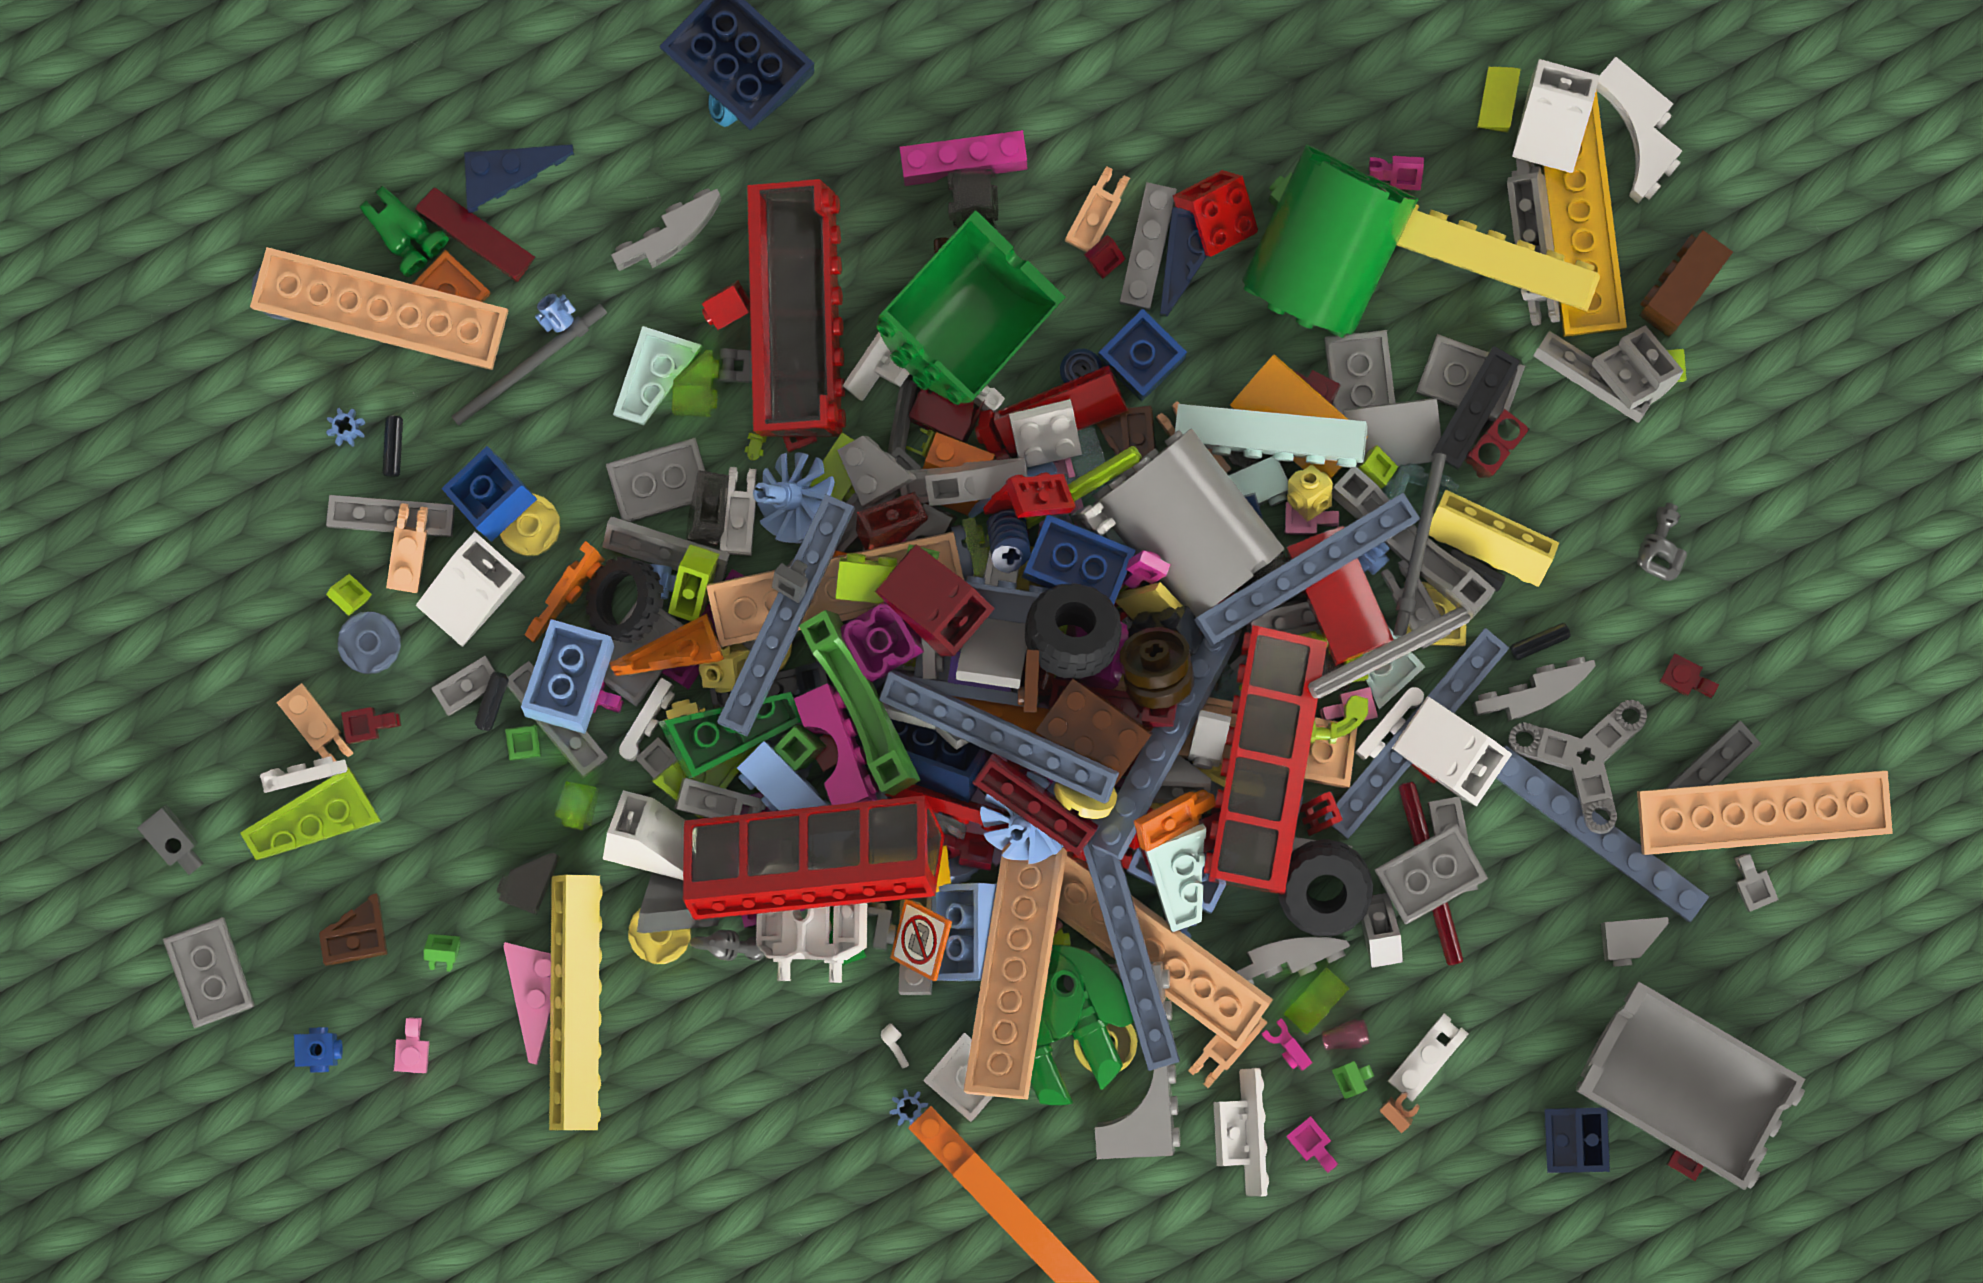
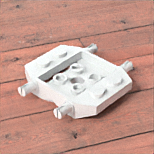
M779 841L780 860H775V863H768L758 875L797 872L799 870V863H794V860H792L793 841ZM831 841V860H826V863H808V870L851 866L845 864L844 841ZM867 903L834 906L833 944H829V934L832 931L830 907L809 908L805 919L802 918L800 909L758 913L756 946L767 958L773 959V962H778L777 981H791L790 962H792V959L824 960V963H829L828 982L842 983V963H844V960H848L867 948Z

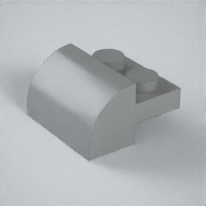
M1646 325L1622 337L1619 345L1595 357L1591 364L1629 410L1646 401L1651 404L1661 398L1677 383L1683 373V369Z

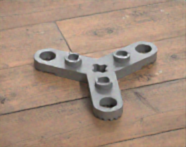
M1625 700L1582 739L1523 722L1513 727L1509 734L1508 742L1510 748L1520 756L1572 771L1586 826L1594 833L1604 834L1613 829L1617 820V812L1604 762L1643 728L1647 719V712L1640 702ZM1627 709H1633L1639 714L1640 719L1632 725L1630 723L1627 724L1622 719V712ZM1520 732H1528L1532 735L1534 741L1531 746L1522 747L1517 743L1516 735ZM1584 750L1590 751V757L1594 758V761H1588L1587 765L1581 764V758L1577 756V754H1583ZM1601 809L1606 811L1610 817L1608 823L1605 825L1594 823L1592 813L1595 810Z

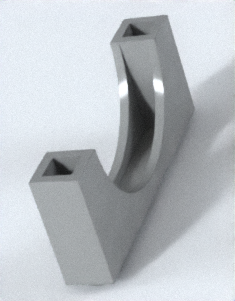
M1163 961L1151 962L1167 1018L1172 1020L1171 1001H1166L1165 989L1170 988L1169 969H1164ZM1108 964L1121 978L1117 964ZM1175 1064L1154 1069L1149 1091L1136 1108L1117 1119L1097 1123L1095 1126L1097 1159L1173 1156L1175 1147H1180L1179 1127L1174 1128L1173 1115H1178L1177 1096H1172L1171 1084L1176 1083Z

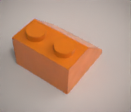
M936 432L922 469L962 466L966 462L995 460V455ZM979 500L941 506L968 516Z

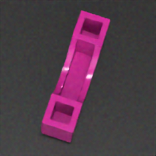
M1023 130L900 147L905 186L933 183L945 176L968 171H990L999 174L1027 170Z
M827 683L794 698L803 726L814 734L831 735L836 742L838 748L837 765L832 775L824 783L831 805L876 801L875 793L879 791L877 783L871 774L868 775L865 766L867 760L864 749L861 746L858 747L855 738L858 735V731L853 720L847 716L845 711L847 707L839 692Z

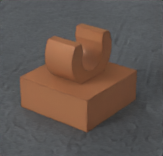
M1407 1092L1401 1093L1396 1101L1390 1097L1379 1110L1401 1134L1411 1125L1413 1121L1411 1117L1420 1108L1418 1104L1409 1110L1402 1106V1101L1408 1096Z

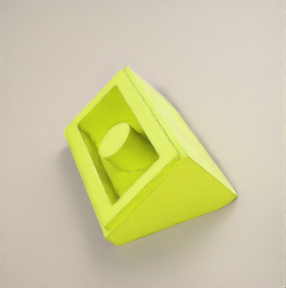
M1488 67L1477 127L1508 133L1513 116L1520 68Z

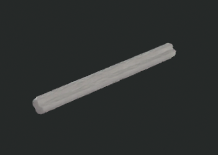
M1458 607L1310 682L1308 688L1312 697L1322 698L1469 623L1470 616L1468 611L1464 607Z

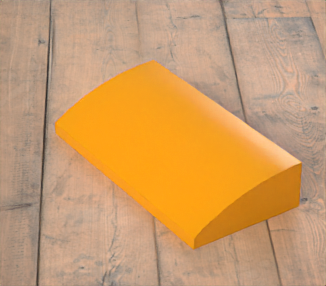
M1275 354L1230 404L1231 407L1239 410L1349 420ZM1293 458V461L1303 470L1311 465L1306 463V458ZM1325 460V464L1321 465L1313 464L1320 472H1325L1331 480L1342 468V466L1337 465V461Z

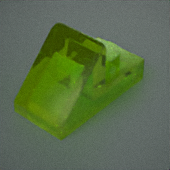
M975 517L963 519L962 526L966 533L965 543L968 550H970L973 576L984 578L990 546L980 548V544L985 543L982 524L976 525Z
M1325 967L1283 1014L1307 1035L1350 988Z

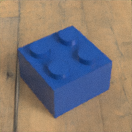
M1144 309L1098 352L1101 362L1105 366L1109 365L1112 373L1141 402L1186 359L1187 352Z
M488 446L441 488L473 526L491 542L537 500L509 466Z

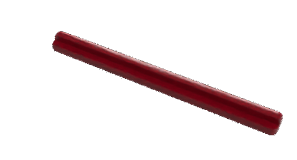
M1407 782L1399 786V791L1414 846H1417L1430 839L1416 784L1414 782ZM1446 902L1433 909L1432 912L1446 963L1452 966L1463 962V956L1449 905Z

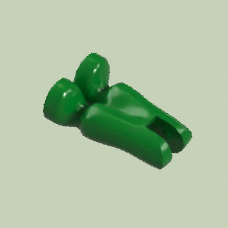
M381 186L375 192L387 207L378 214V210L364 201L359 208L379 233L389 251L403 258L399 266L400 272L405 277H410L422 270L428 263V260L411 244V240L416 241L426 255L433 259L446 246L449 237L443 231H435L430 234L427 223L420 216L407 208L389 190Z

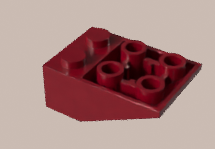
M917 544L910 549L875 590L940 656H955L995 609L970 584Z

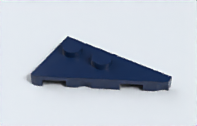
M573 145L464 152L468 213L477 211V207L495 197L498 199L506 195L510 189L518 188L538 177L537 173L553 164L557 166L563 163L570 155H574Z
M1172 207L1160 316L1168 317L1207 258L1193 213L1176 207Z

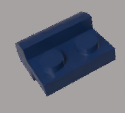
M1606 1108L1545 1109L1547 1173L1610 1172L1608 1110Z

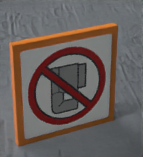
M905 899L890 958L932 981H937L952 921L910 899Z

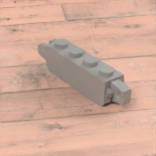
M1516 158L1517 170L1512 171V177L1507 179L1515 244H1517L1518 240L1536 246L1534 251L1546 255L1547 250L1554 251L1545 175L1541 174L1539 166L1534 167L1533 162ZM1521 289L1523 300L1528 302L1530 320L1533 326L1541 324L1542 316L1539 302L1547 301L1548 315L1551 322L1560 321L1558 301Z

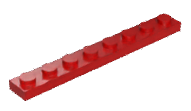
M916 784L895 795L885 794L890 796V799L926 795L935 815H938L939 812L949 814L952 820L962 824H969V821L981 824V828L988 832L1009 828V823L984 827L980 810L981 806H985L1006 816L1010 815L1009 812L1002 813L1000 809L973 801L967 803ZM1127 849L1121 860L1122 866L1125 869L1129 868L1132 859L1131 849ZM1082 850L1079 856L1072 853L1073 857L1087 861L1084 850Z

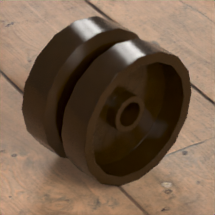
M1163 627L1147 628L1133 634L1124 642L1120 650V663L1124 674L1126 693L1133 702L1142 707L1152 709L1168 708L1180 703L1190 695L1195 685L1189 644L1182 634Z

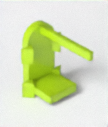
M921 428L920 431L929 436L927 442H923L921 446L923 451H918L909 446H906V449L927 457L936 433L932 430L927 431Z
M749 433L748 439H750V444L745 447V452L750 460L756 461L760 456H763L764 450L761 448L763 442L766 443L767 436Z

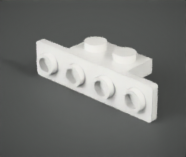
M878 332L843 386L857 399L863 401L879 377L901 387L910 373L905 368H900L893 363L890 358L892 353Z
M1260 1068L1240 1069L1241 1101L1213 1102L1217 1166L1244 1165L1246 1196H1267L1269 1177L1266 1172L1265 1156L1267 1144L1264 1140L1265 1111L1262 1103L1264 1082Z

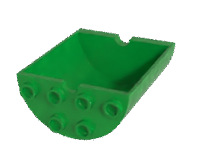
M1306 144L1244 274L1242 281L1245 286L1243 289L1267 301V308L1281 315L1287 312L1295 316V321L1306 328L1312 329L1313 325H1316L1342 338L1346 334L1354 333L1419 198L1376 177L1364 174L1353 166Z
M976 210L882 311L876 326L884 343L892 353L890 358L895 365L905 368L913 376L915 384L921 389L927 390L929 388L956 405L972 402L1066 298L1028 260L1025 261L1018 257L1014 252V247Z

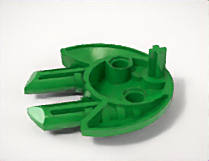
M1052 945L1031 1077V1085L1040 1104L1068 1105L1073 1103L1052 1057L1051 1052H1053L1050 1043L1073 1035L1074 1040L1079 1041L1096 1081L1102 1090L1116 1077L1123 1067L1106 1026L1112 1024L1118 1027H1126L1134 1023L1125 989L1118 974L1095 954L1069 945ZM1066 975H1069L1074 981L1072 991H1068L1064 986L1063 982Z

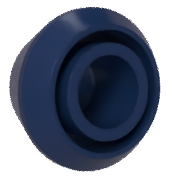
M1075 349L1063 358L1060 365V375L1063 382L1067 383L1079 378L1076 373L1084 376L1101 369L1102 363L1094 352L1088 349Z

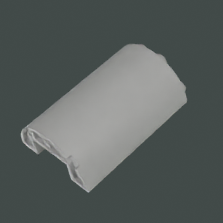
M1637 982L1625 997L1624 1002L1626 1004L1616 1010L1596 1043L1580 1075L1584 1079L1582 1082L1579 1081L1577 1083L1576 1091L1743 1190H1746L1747 1187L1751 1189L1759 1178L1760 1172L1757 1171V1168L1768 1150L1764 1145L1769 1136L1774 1137L1780 1129L1783 1121L1779 1117L1783 1110L1791 1107V1105L1797 1106L1805 1092L1801 1088L1805 1079L1646 985Z

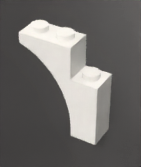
M1615 57L1600 74L1597 91L1618 111L1630 133L1635 152V176L1629 197L1639 204L1644 197L1650 200L1658 191L1661 185L1657 181L1664 173L1669 177L1680 165L1681 162L1677 158L1682 150L1655 129L1656 126L1661 130L1672 115L1668 111L1673 103L1620 59Z

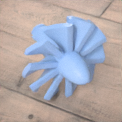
M801 452L795 453V471L790 478L787 469V453L781 454L775 468L782 477V482L777 483L769 469L765 468L763 471V482L755 486L763 490H753L754 499L765 517L760 520V523L766 530L775 535V539L778 541L801 544L824 495L831 496L835 483L833 476L813 487H809L812 480L824 474L823 461L818 457L815 458L807 476L802 479V468L809 455Z
M1027 771L1029 778L1045 789L1048 787L1047 790L1055 795L1053 788L1056 781L1049 786L1050 782L1042 775L1034 771ZM989 794L986 795L985 801L1007 810L1010 814L1006 816L985 806H981L980 810L984 827L1009 823V828L983 833L986 840L1000 850L1009 841L1012 843L1001 856L1011 860H1029L1028 864H1034L1053 854L1056 855L1062 849L1063 845Z

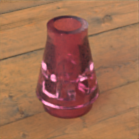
M1354 1018L1322 1032L1325 1050L1363 1049V1045L1370 1044L1365 1019L1357 1021Z

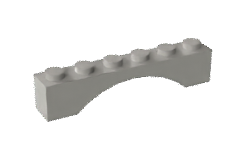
M1351 467L1332 489V498L1357 520L1390 501L1379 486L1357 467ZM1414 524L1385 541L1388 547L1402 560H1405L1408 565L1417 527ZM1428 538L1420 576L1456 608L1464 607L1468 611L1471 620L1492 598L1495 589L1472 568L1458 561Z

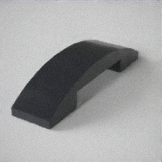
M819 662L778 672L766 697L791 692L793 698H796L827 683L830 685L829 676ZM710 688L713 709L724 707L731 691L719 693L715 691V688Z

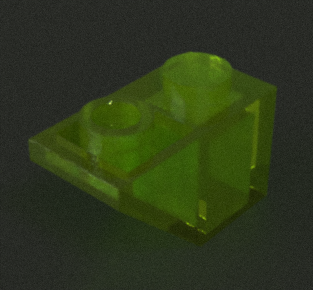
M706 350L673 379L672 412L674 415L711 417L712 409H717L718 390H713V378H719L720 359H714L713 350Z
M565 781L555 812V817L562 820L561 825L577 830H583L584 825L592 826L599 789L593 786Z

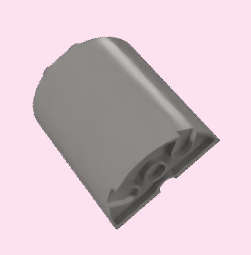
M1191 428L1184 434L1178 430L1164 441L1167 444L1165 449L1161 452H1158L1156 448L1153 449L1133 468L1120 474L1109 486L1108 484L1104 486L1093 497L1096 500L1094 505L1100 502L1104 507L1101 511L1107 519L1113 518L1116 522L1112 528L1125 545L1136 550L1134 556L1143 550L1158 554L1161 560L1171 564L1167 575L1155 583L1161 582L1183 606H1189L1195 617H1198L1252 578L1256 571L1277 557L1284 550V547Z

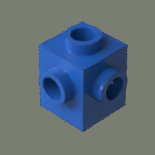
M328 1027L309 1028V1034L294 1035L295 1067L310 1066V1073L329 1072V1066H337V1059H342V1040H337V1034L328 1033ZM318 1045H321L322 1052L320 1055H318L316 1052V1048Z

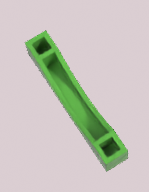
M824 610L800 624L799 627L813 655L830 677L851 715L864 748L867 765L881 793L895 795L920 781V778L883 703L879 701L880 697L873 683L863 676L841 636L840 627L843 626L839 614Z

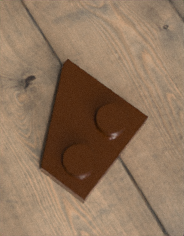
M1026 650L1025 686H1020V689L1018 688V705H1024V712H1037L1039 650Z

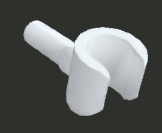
M888 1024L881 1031V1038L893 1051L903 1069L909 1066L900 1047L895 1043L902 1034L892 1024Z

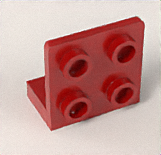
M1221 170L1173 195L1176 207L1193 213L1206 256L1212 257L1258 232L1247 189L1241 175Z
M1044 472L1036 476L1024 477L1023 475H1015L1008 478L1006 484L991 496V500L983 507L985 514H994L1001 510L1013 509L1017 518L1067 514L1071 513L1076 506L1064 474L1050 475V473Z

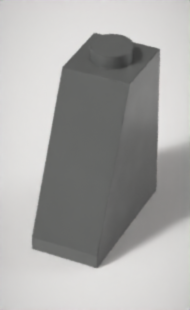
M652 872L639 912L637 932L652 933L718 926L721 917L694 920L683 901V880Z

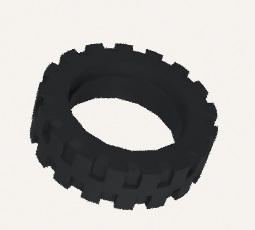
M617 557V560L610 559L606 561L605 566L598 568L596 577H592L589 583L591 586L590 592L586 594V600H588L586 614L590 615L591 619L588 621L591 627L596 628L595 632L611 636L612 640L632 643V640H641L644 638L643 634L651 632L653 623L657 622L660 617L658 612L663 607L664 600L661 599V594L664 593L663 585L659 583L661 579L659 574L653 571L654 568L650 564L636 559ZM632 575L637 584L638 591L636 607L632 615L624 623L618 625L612 615L613 593L617 585L625 577Z

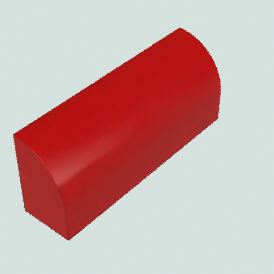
M1109 365L994 412V423L1012 458L1018 456L1009 417L1011 413L1070 399L1077 431H1080L1128 411Z

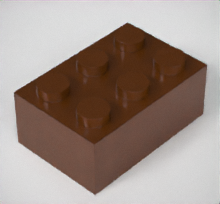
M1704 230L1697 237L1691 234L1676 254L1680 258L1679 262L1673 259L1659 277L1658 281L1663 284L1660 287L1655 284L1640 303L1644 309L1639 316L1670 337L1729 259L1733 251Z
M1074 678L1036 729V732L1049 741L1119 772L1114 786L1117 785L1153 734L1151 730L1084 682Z

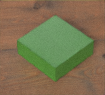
M537 725L505 729L510 761L541 757Z

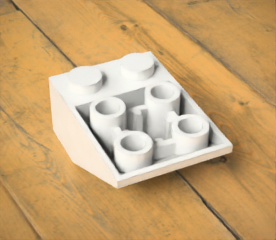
M1539 59L1531 77L1512 157L1573 173L1600 75Z
M474 531L451 557L416 606L463 647L521 583L525 576Z
M1428 696L1392 747L1393 750L1458 797L1460 796L1462 800L1475 806L1478 805L1512 755V753Z
M623 790L607 832L603 859L683 880L684 822L686 820L654 798ZM692 842V882H695L702 864V858Z

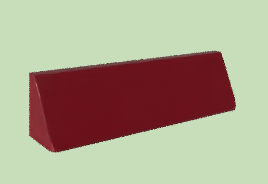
M435 187L415 207V211L517 283L536 258L473 213H468L466 208Z
M992 753L973 781L975 786L1077 856L1080 855L1098 828V825L1089 818L1079 816L1077 810L1071 808L1069 811L1064 808L1054 794L994 753Z

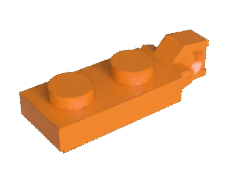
M1204 789L1197 792L1191 791L1136 819L1134 825L1140 848L1146 852L1151 851L1199 825V819L1202 818L1201 814L1215 807L1216 800L1214 794Z

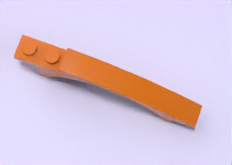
M932 1106L908 1127L1055 1283H1100Z

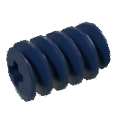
M1013 509L1001 510L991 515L987 520V530L992 563L1001 572H1014L1024 565L1031 555L1025 517L1017 518Z

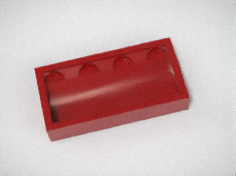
M1344 526L1288 546L1286 553L1289 560L1294 559L1344 529ZM1358 558L1303 591L1323 638L1327 642V647L1335 665L1379 648L1394 640Z

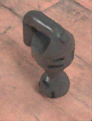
M1666 503L1665 507H1658L1656 513L1658 525L1655 533L1647 534L1644 537L1637 559V564L1645 572L1666 581H1671L1678 577L1687 557L1685 550L1677 548L1674 543L1666 539L1669 529L1675 526L1681 517L1676 512L1678 506L1672 503ZM1657 556L1667 561L1670 566L1665 568L1651 561V559Z
M718 930L708 937L696 936L690 940L692 947L708 950L714 957L720 960L732 961L737 957L738 953H743L749 960L761 961V958L765 956L756 946L755 936L748 938L746 941L739 940V935L732 930Z

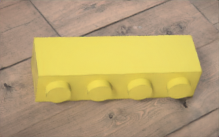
M1446 489L1433 513L1429 536L1433 537L1436 541L1446 543L1461 550L1468 556H1474L1489 563L1496 569L1506 571L1523 582L1531 583L1538 587L1551 565L1559 542Z

